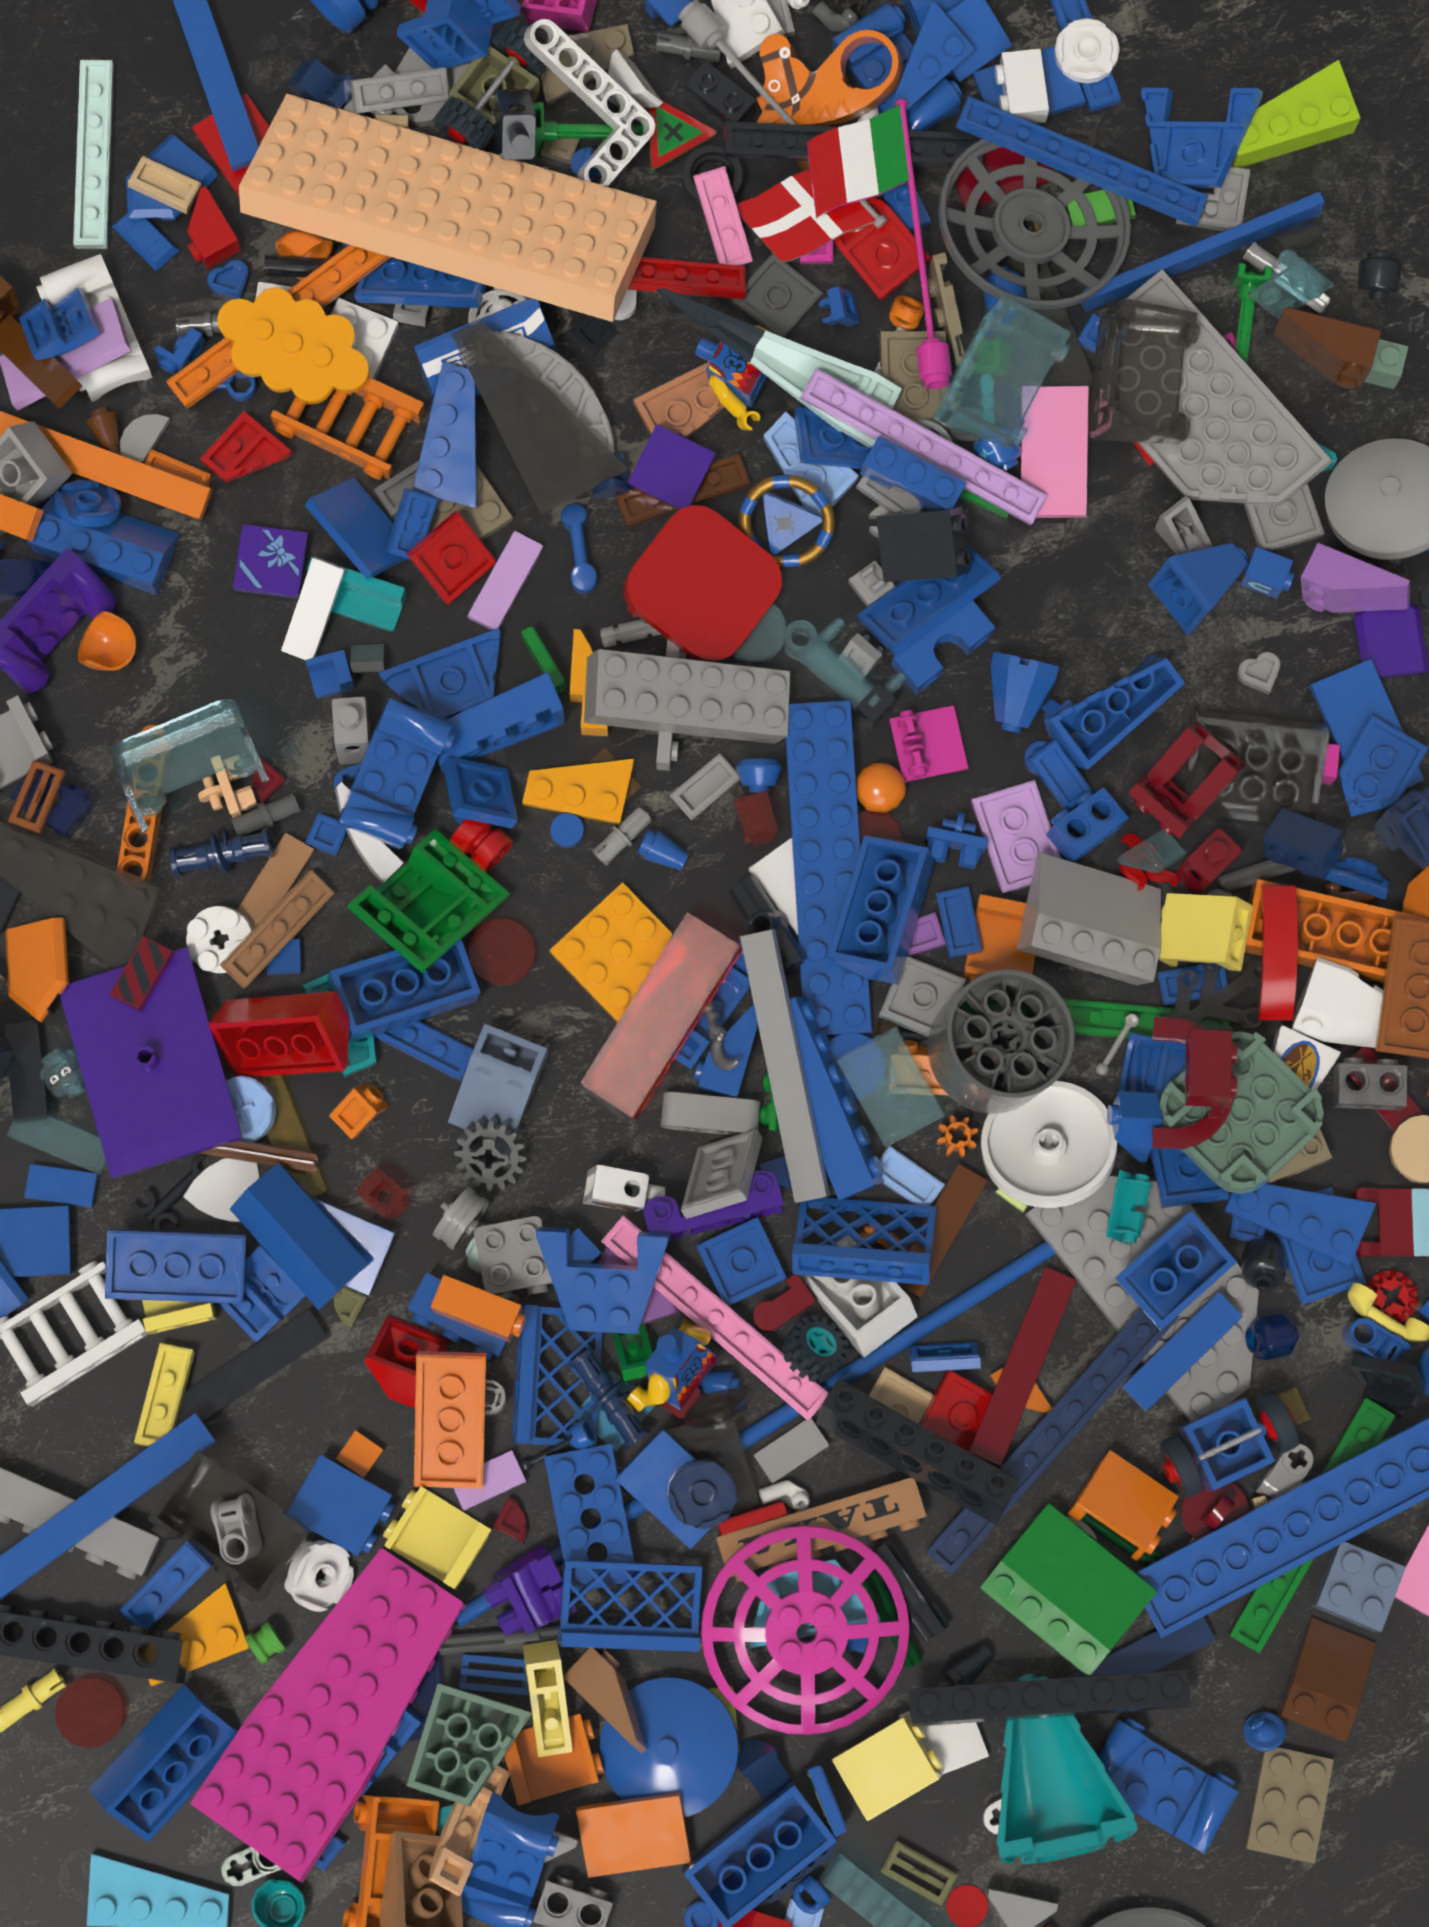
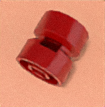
M465 819L452 835L450 842L464 854L471 853V860L482 870L488 872L506 855L514 841L500 828L493 830V824Z

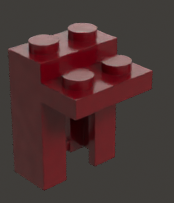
M1195 721L1186 728L1149 773L1135 784L1129 791V794L1133 798L1135 805L1142 812L1153 815L1159 821L1163 831L1180 839L1193 827L1246 764L1198 721ZM1205 743L1222 760L1190 796L1172 779L1199 747Z

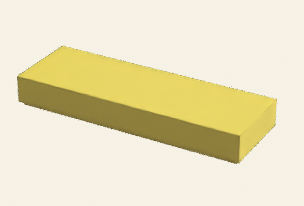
M163 1343L159 1344L134 1440L136 1445L149 1447L176 1427L195 1354L193 1349Z

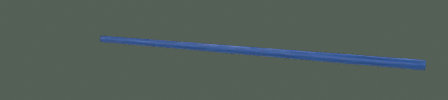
M1044 1241L897 1333L865 1358L863 1356L859 1357L838 1370L829 1380L826 1379L818 1384L829 1393L838 1379L847 1384L852 1383L1056 1255V1253ZM786 1403L698 1459L714 1460L719 1464H723L801 1414ZM636 1498L624 1505L627 1523L648 1511ZM601 1520L588 1527V1529L596 1528ZM561 1545L549 1552L556 1568L564 1563ZM484 1593L468 1602L465 1610L460 1611L456 1618L460 1627H463L491 1609Z

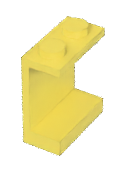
M1167 893L1165 905L1161 911V950L1158 960L1171 967H1177L1178 961L1217 963L1228 970L1241 971L1253 906L1238 897Z
M142 1300L146 1316L143 1319L146 1332L150 1335L217 1319L214 1303Z
M420 1486L418 1491L412 1489L401 1506L406 1509L399 1521L393 1519L383 1537L388 1539L384 1546L457 1590L493 1530Z
M907 1714L849 1750H844L832 1759L867 1821L929 1786L942 1776L940 1769L943 1768L941 1760L933 1749L927 1750L922 1741L925 1734L921 1726L911 1727V1721Z

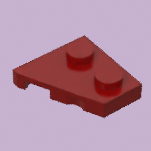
M243 411L200 460L202 464L221 480L228 483L291 457L292 452Z

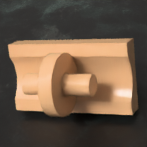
M220 756L211 758L219 785L215 786L212 776L204 778L205 789L198 793L200 802L210 801L215 811L223 808L220 797L224 796L232 818L241 816V812L257 805L251 785L236 791L232 788L231 781L247 776L241 757L229 758L223 761Z

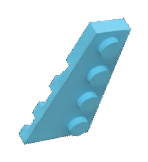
M91 1854L87 1926L229 1927L230 1893L173 1878L169 1875L146 1870L125 1862L112 1860L98 1854Z

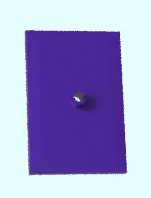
M188 947L173 951V958L141 1012L110 996L113 987L126 966L69 983L62 994H60L109 1174L113 1180L243 1139L216 1041L208 1026L210 1020ZM147 1056H151L147 1063H143Z

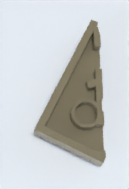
M944 252L932 256L927 277L929 298H934L936 309H933L936 326L937 328L942 327L943 331H946V341L949 345L959 382L971 380L972 375L968 355L964 352L959 336L963 332L953 285L949 280L943 282L945 264L948 263Z

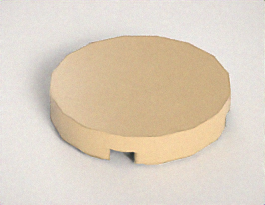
M1427 1115L1409 1118L1397 1127L1390 1139L1389 1153L1392 1164L1405 1178L1413 1182L1429 1183V1116Z

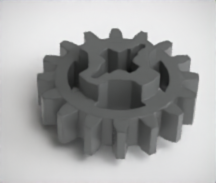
M492 1116L488 1124H486L483 1118L477 1120L475 1123L476 1127L469 1124L464 1130L465 1134H461L456 1141L461 1146L457 1147L454 1151L455 1156L462 1157L456 1167L460 1169L466 1168L467 1170L463 1178L465 1180L471 1177L475 1178L474 1187L476 1188L482 1182L486 1183L488 1191H492L495 1184H498L501 1190L507 1187L508 1181L515 1184L519 1179L518 1173L523 1174L527 1167L523 1162L529 1157V1152L522 1151L528 1143L527 1139L518 1140L517 1138L520 1129L516 1128L510 1131L508 1129V1120H505L502 1125H498L495 1116ZM481 1135H485L483 1142H476L475 1144H472L474 1139ZM512 1164L508 1170L499 1173L501 1166Z

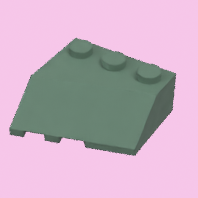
M437 1684L406 1786L471 1806L532 1713L454 1687Z

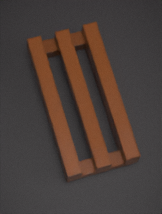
M33 759L8 822L41 835L66 772ZM42 770L44 773L24 819H21L19 817L38 771ZM53 774L55 775V777L48 791L46 799L43 803L41 811L38 815L36 823L34 824L32 823V820L35 816V813L40 804V801L45 792L50 777Z

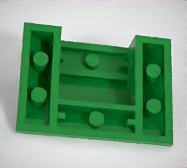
M435 829L414 847L405 865L377 889L372 885L368 886L348 904L347 908L421 973H424L505 901L510 893Z

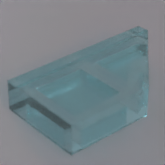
M1162 829L1120 855L1117 861L1121 865L1160 873L1181 860L1186 853L1173 836L1167 834Z

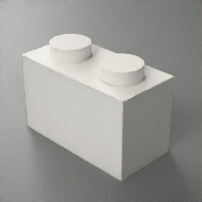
M1041 49L1003 52L1000 64L995 65L996 84H1002L1003 95L999 96V108L1033 123L1046 122L1049 106Z

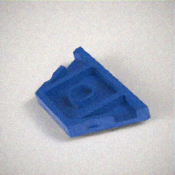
M499 628L379 672L380 678L411 707L437 718H451L470 706L479 705L494 698L501 638Z

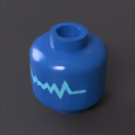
M995 423L978 432L981 438L973 446L977 457L1003 471L1019 464L1017 458L1020 457L1022 450L1011 428L1002 427L998 429Z

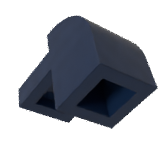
M314 58L302 61L286 87L300 98L343 109L352 99L350 80H355V78L349 73L335 75L318 59Z

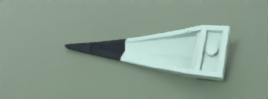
M657 289L660 295L836 430L844 432L867 447H873L876 440L806 403L800 397L816 368L890 409H893L902 388L873 371L775 335L668 289Z

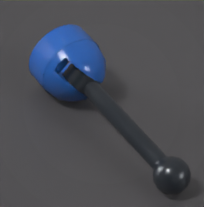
M582 1419L569 1428L567 1440L531 1459H522L519 1467L522 1471L529 1472L533 1465L544 1460L545 1456L553 1455L570 1445L575 1449H586L596 1444V1434L590 1423Z

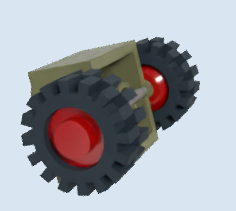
M508 19L492 40L494 48L489 46L487 56L473 60L448 93L449 98L433 118L435 126L439 128L438 130L446 135L445 137L448 140L479 150L486 148L492 138H495L496 90L528 89L532 103L539 97L540 83L538 77L547 66L525 45L524 34L529 27L525 24L523 26L521 21ZM535 31V39L540 44H545L547 41L544 38H540L538 36L539 33ZM511 107L510 110L519 112L521 107Z

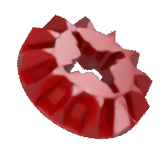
M1396 1270L1382 1271L1374 1275L1366 1284V1287L1377 1294L1372 1305L1373 1307L1399 1323L1406 1321L1414 1314L1419 1299L1417 1286L1413 1284L1408 1275ZM1399 1286L1397 1298L1402 1305L1392 1303L1383 1309L1382 1307L1385 1305L1387 1297L1383 1294L1382 1290L1390 1292Z

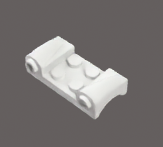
M101 254L40 277L42 285L37 286L39 295L42 300L45 299L52 306L78 287L86 294L91 308L110 297L118 305L131 351L78 378L77 380L83 385L79 389L80 392L87 390L93 402L118 386L153 378Z

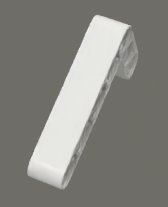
M547 19L538 20L525 31V45L613 129L610 135L583 164L577 176L579 179L591 182L588 173L590 168L593 167L601 173L600 185L608 186L653 135L655 131L654 119L554 22ZM536 28H542L547 32L549 37L547 44H540L535 39ZM561 51H566L571 55L573 60L571 67H564L560 63L559 53ZM585 74H590L595 78V90H589L584 86L583 77ZM610 96L615 97L620 103L618 113L611 112L607 107V99ZM633 119L639 120L643 124L644 131L642 136H637L632 132L631 122ZM612 143L618 144L622 148L623 155L621 160H615L610 155L609 150Z

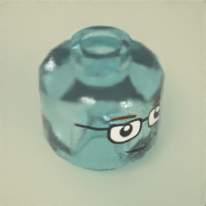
M60 1047L41 1060L42 1067L39 1070V1075L53 1096L58 1098L67 1095L69 1099H73L86 1090L75 1050H65L63 1047Z

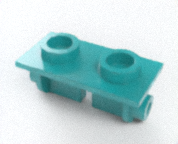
M1119 1170L1117 1183L1114 1187L1111 1213L1107 1222L1106 1237L1126 1245L1129 1243L1136 1244L1137 1238H1141L1145 1213L1136 1212L1135 1209L1136 1206L1146 1207L1152 1185L1149 1183V1176L1143 1174H1136L1134 1176Z

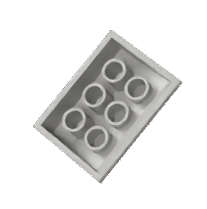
M1038 853L1016 950L1137 986L1154 982L1161 950V889L1145 885L1143 890L1138 891V885L1130 879L1044 853Z

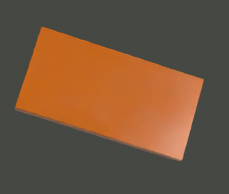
M417 1351L414 1487L483 1489L487 1353Z

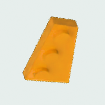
M627 759L529 771L522 803L524 806L558 813H571L578 817L620 825L635 760Z
M224 1583L167 1630L182 1633L181 1640L191 1642L186 1673L250 1649L244 1638L246 1635L227 1583ZM150 1644L144 1650V1658L148 1663H152L157 1657V1648L153 1644ZM149 1679L151 1686L165 1682Z

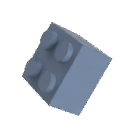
M1343 1542L1332 1548L1310 1606L1372 1632H1382L1406 1567Z

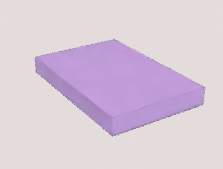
M1035 780L971 800L982 837L988 838L986 849L1002 895L1031 885L1038 853H1044L1061 859L1059 850L1046 836L1051 826Z

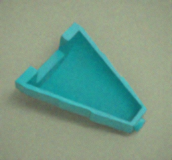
M1027 1674L1016 1678V1681L1045 1680L1048 1678L1046 1676L1037 1678L1036 1674ZM1074 1716L1006 1720L1003 1747L1006 1748L1000 1789L1002 1800L997 1836L999 1858L1003 1863L1013 1864L1015 1863L1014 1858H1021L1022 1864H1035L1070 1858L1105 1848L1104 1845L1112 1837H1114L1115 1842H1120L1138 1830L1133 1812L1106 1773L1105 1766L1080 1732L1081 1726Z

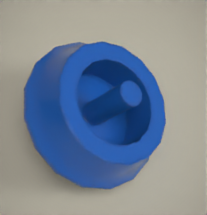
M1268 1712L1253 1714L1246 1720L1243 1725V1735L1245 1741L1254 1749L1260 1752H1269L1282 1744L1286 1737V1727L1278 1716Z

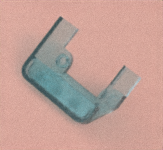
M234 699L219 700L124 739L114 745L110 751L122 788L142 832L149 830L144 815L152 816L159 813L167 801L165 794L222 770L228 769L231 775L246 777L253 774L257 769L262 783L269 780Z

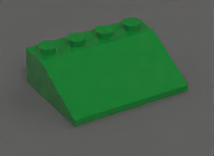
M1050 1502L980 1587L1087 1676H1091L1158 1592L1156 1588Z

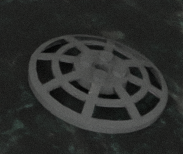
M984 139L969 147L955 161L948 172L940 193L938 206L939 226L945 246L953 261L964 275L981 290L993 297L1015 306L1030 309L1054 310L1070 307L1086 301L1100 292L1114 278L1125 259L1129 246L1131 224L1125 198L1104 189L1113 207L1117 225L1097 226L1093 208L1082 193L1091 183L1078 178L1071 182L1056 171L1037 166V161L1025 156L1024 164L1005 166L989 174L978 157L1002 147ZM968 166L979 183L969 196L965 212L948 208V199L953 184L960 173ZM1023 176V188L1012 191L1007 195L996 184V182L1008 177ZM1036 177L1050 181L1061 187L1064 191L1055 198L1047 192L1036 189ZM985 191L998 205L992 218L974 215L978 200ZM1073 200L1078 204L1086 226H1070L1069 216L1065 207ZM947 221L965 226L969 244L975 255L979 258L971 266L961 257L953 243ZM1023 222H1034L1038 226L1039 231L1031 232L1027 230ZM975 228L992 231L998 246L986 254L978 241ZM1117 238L1112 262L1100 279L1084 270L1094 254L1097 239ZM1068 239H1086L1083 254L1076 263L1062 252ZM1006 256L1023 263L1024 277L1006 271L998 266L997 263ZM1052 260L1065 271L1054 277L1038 279L1037 264ZM990 270L1008 282L1024 286L1027 298H1021L1004 292L985 281L980 275ZM1072 278H1075L1089 288L1072 298L1055 301H1043L1040 299L1039 288L1058 286Z

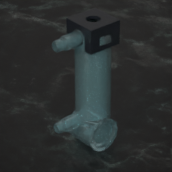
M839 617L829 623L820 634L816 632L815 627L805 620H797L789 624L785 630L783 643L784 650L788 656L799 660L841 699L850 701L851 707L855 710V715L872 730L894 707L896 698L893 694L906 680L904 674L898 672L883 687L879 683L875 685L829 644L844 626V621ZM796 634H803L807 636L809 643L805 646H797L791 639Z

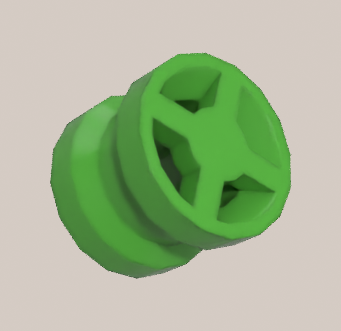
M269 1621L262 1624L261 1630L257 1633H249L244 1637L262 1665L268 1663L270 1656L273 1654L282 1653L287 1650L282 1639Z

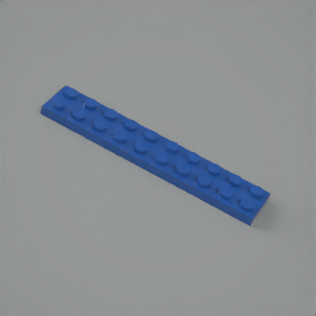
M850 701L789 704L788 737L785 738L798 945L807 958L804 964L800 965L801 995L805 996L814 1005L817 1012L816 1023L820 1032L823 1031L826 1036H837L844 1033L871 1034L868 979L827 958L860 851Z
M1429 1416L1135 1571L1158 1590L1145 1609L1161 1639L1429 1498Z

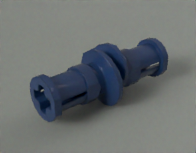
M269 828L262 829V833L247 836L238 835L231 839L228 831L225 830L223 831L222 841H218L215 833L212 832L210 833V843H198L196 846L182 849L170 847L169 855L171 867L176 877L182 876L183 872L205 870L216 865L226 874L230 873L232 862H245L248 859L266 855L268 858H273L275 856V848Z
M591 1347L569 1362L568 1366L575 1368L586 1384L585 1387L588 1392L597 1400L591 1408L592 1413L605 1412L610 1424L614 1425L625 1441L623 1446L627 1449L651 1431L649 1428L645 1429L633 1412L634 1409L630 1403L624 1399L631 1394L630 1391L619 1392L625 1381L621 1379L614 1384L608 1371L604 1370L593 1354L595 1349Z

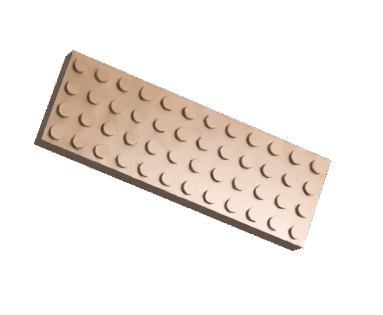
M286 94L239 185L241 213L611 322L615 319L655 228L657 203L655 200L521 161L503 160L499 155L290 94Z

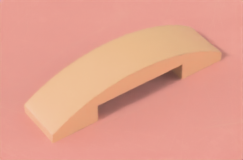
M497 1766L471 1806L457 1802L454 1803L440 1835L428 1880L457 1896L462 1894L474 1864L470 1861L491 1794L494 1792L500 1796L502 1795L510 1775L509 1771Z

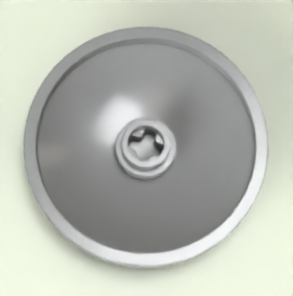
M1382 439L1355 449L1339 462L1330 475L1326 486L1325 508L1331 529L1344 545L1364 556L1388 560L1410 557L1429 548V446L1408 439Z

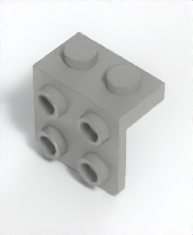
M18 695L6 701L10 710L0 715V789L26 777L33 759L47 765L54 762L49 753L53 746L45 731L38 732L34 722L39 719L31 703L24 704Z
M532 1216L476 1228L474 1236L486 1292L507 1300L514 1298L513 1292L526 1289L528 1295L548 1292L547 1285H551L553 1282L536 1238V1230L538 1227H543L539 1217Z

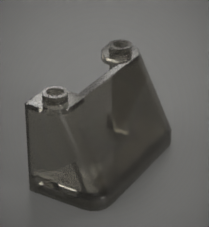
M1123 298L1102 314L1097 333L1088 422L1090 438L1106 441L1174 445L1185 441L1190 431V421L1187 420L1184 412L1178 411L1184 351L1191 344L1196 343L1200 331L1199 325L1196 324V312Z

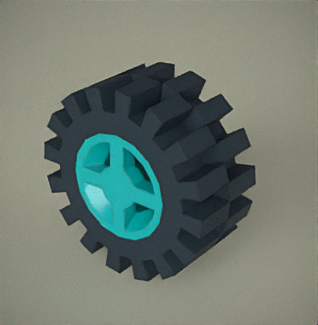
M811 1315L809 1319L807 1316L803 1317L796 1323L782 1342L784 1343L782 1352L787 1353L783 1357L785 1362L791 1361L793 1363L789 1368L793 1372L796 1369L800 1371L799 1377L803 1379L806 1375H809L810 1382H815L817 1378L819 1382H824L826 1379L829 1380L847 1360L846 1357L849 1355V1350H846L849 1344L847 1340H841L845 1336L842 1330L838 1333L834 1330L837 1327L835 1323L832 1322L829 1326L826 1324L827 1318L822 1317L818 1321L816 1315Z

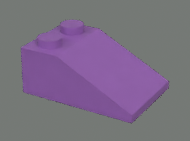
M1317 543L1301 576L1302 600L1305 601L1308 607L1319 612H1323L1324 609L1332 613L1408 609L1410 605V580L1320 543Z

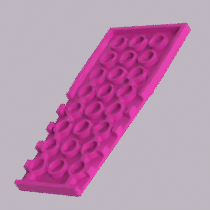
M380 1549L249 1714L190 1804L295 1879L304 1882L363 1793L385 1753L383 1749L391 1735L394 1736L402 1723L400 1721L409 1703L412 1704L418 1694L417 1688L426 1672L431 1671L436 1662L434 1660L444 1640L447 1641L453 1631L451 1627L460 1611L465 1610L466 1604L386 1550Z

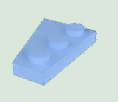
M787 412L764 434L763 439L784 475L800 476L813 482L828 497L832 507L859 478V475L851 468L801 463L795 422ZM792 487L804 508L822 515L821 510L809 494Z

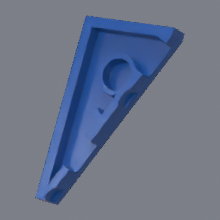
M935 1L927 9L926 17L916 37L914 47L908 57L888 110L895 107L897 100L905 99L908 102V106L905 107L907 111L975 50Z

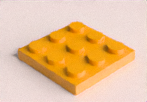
M623 882L549 950L555 959L618 1024L692 956L687 948Z

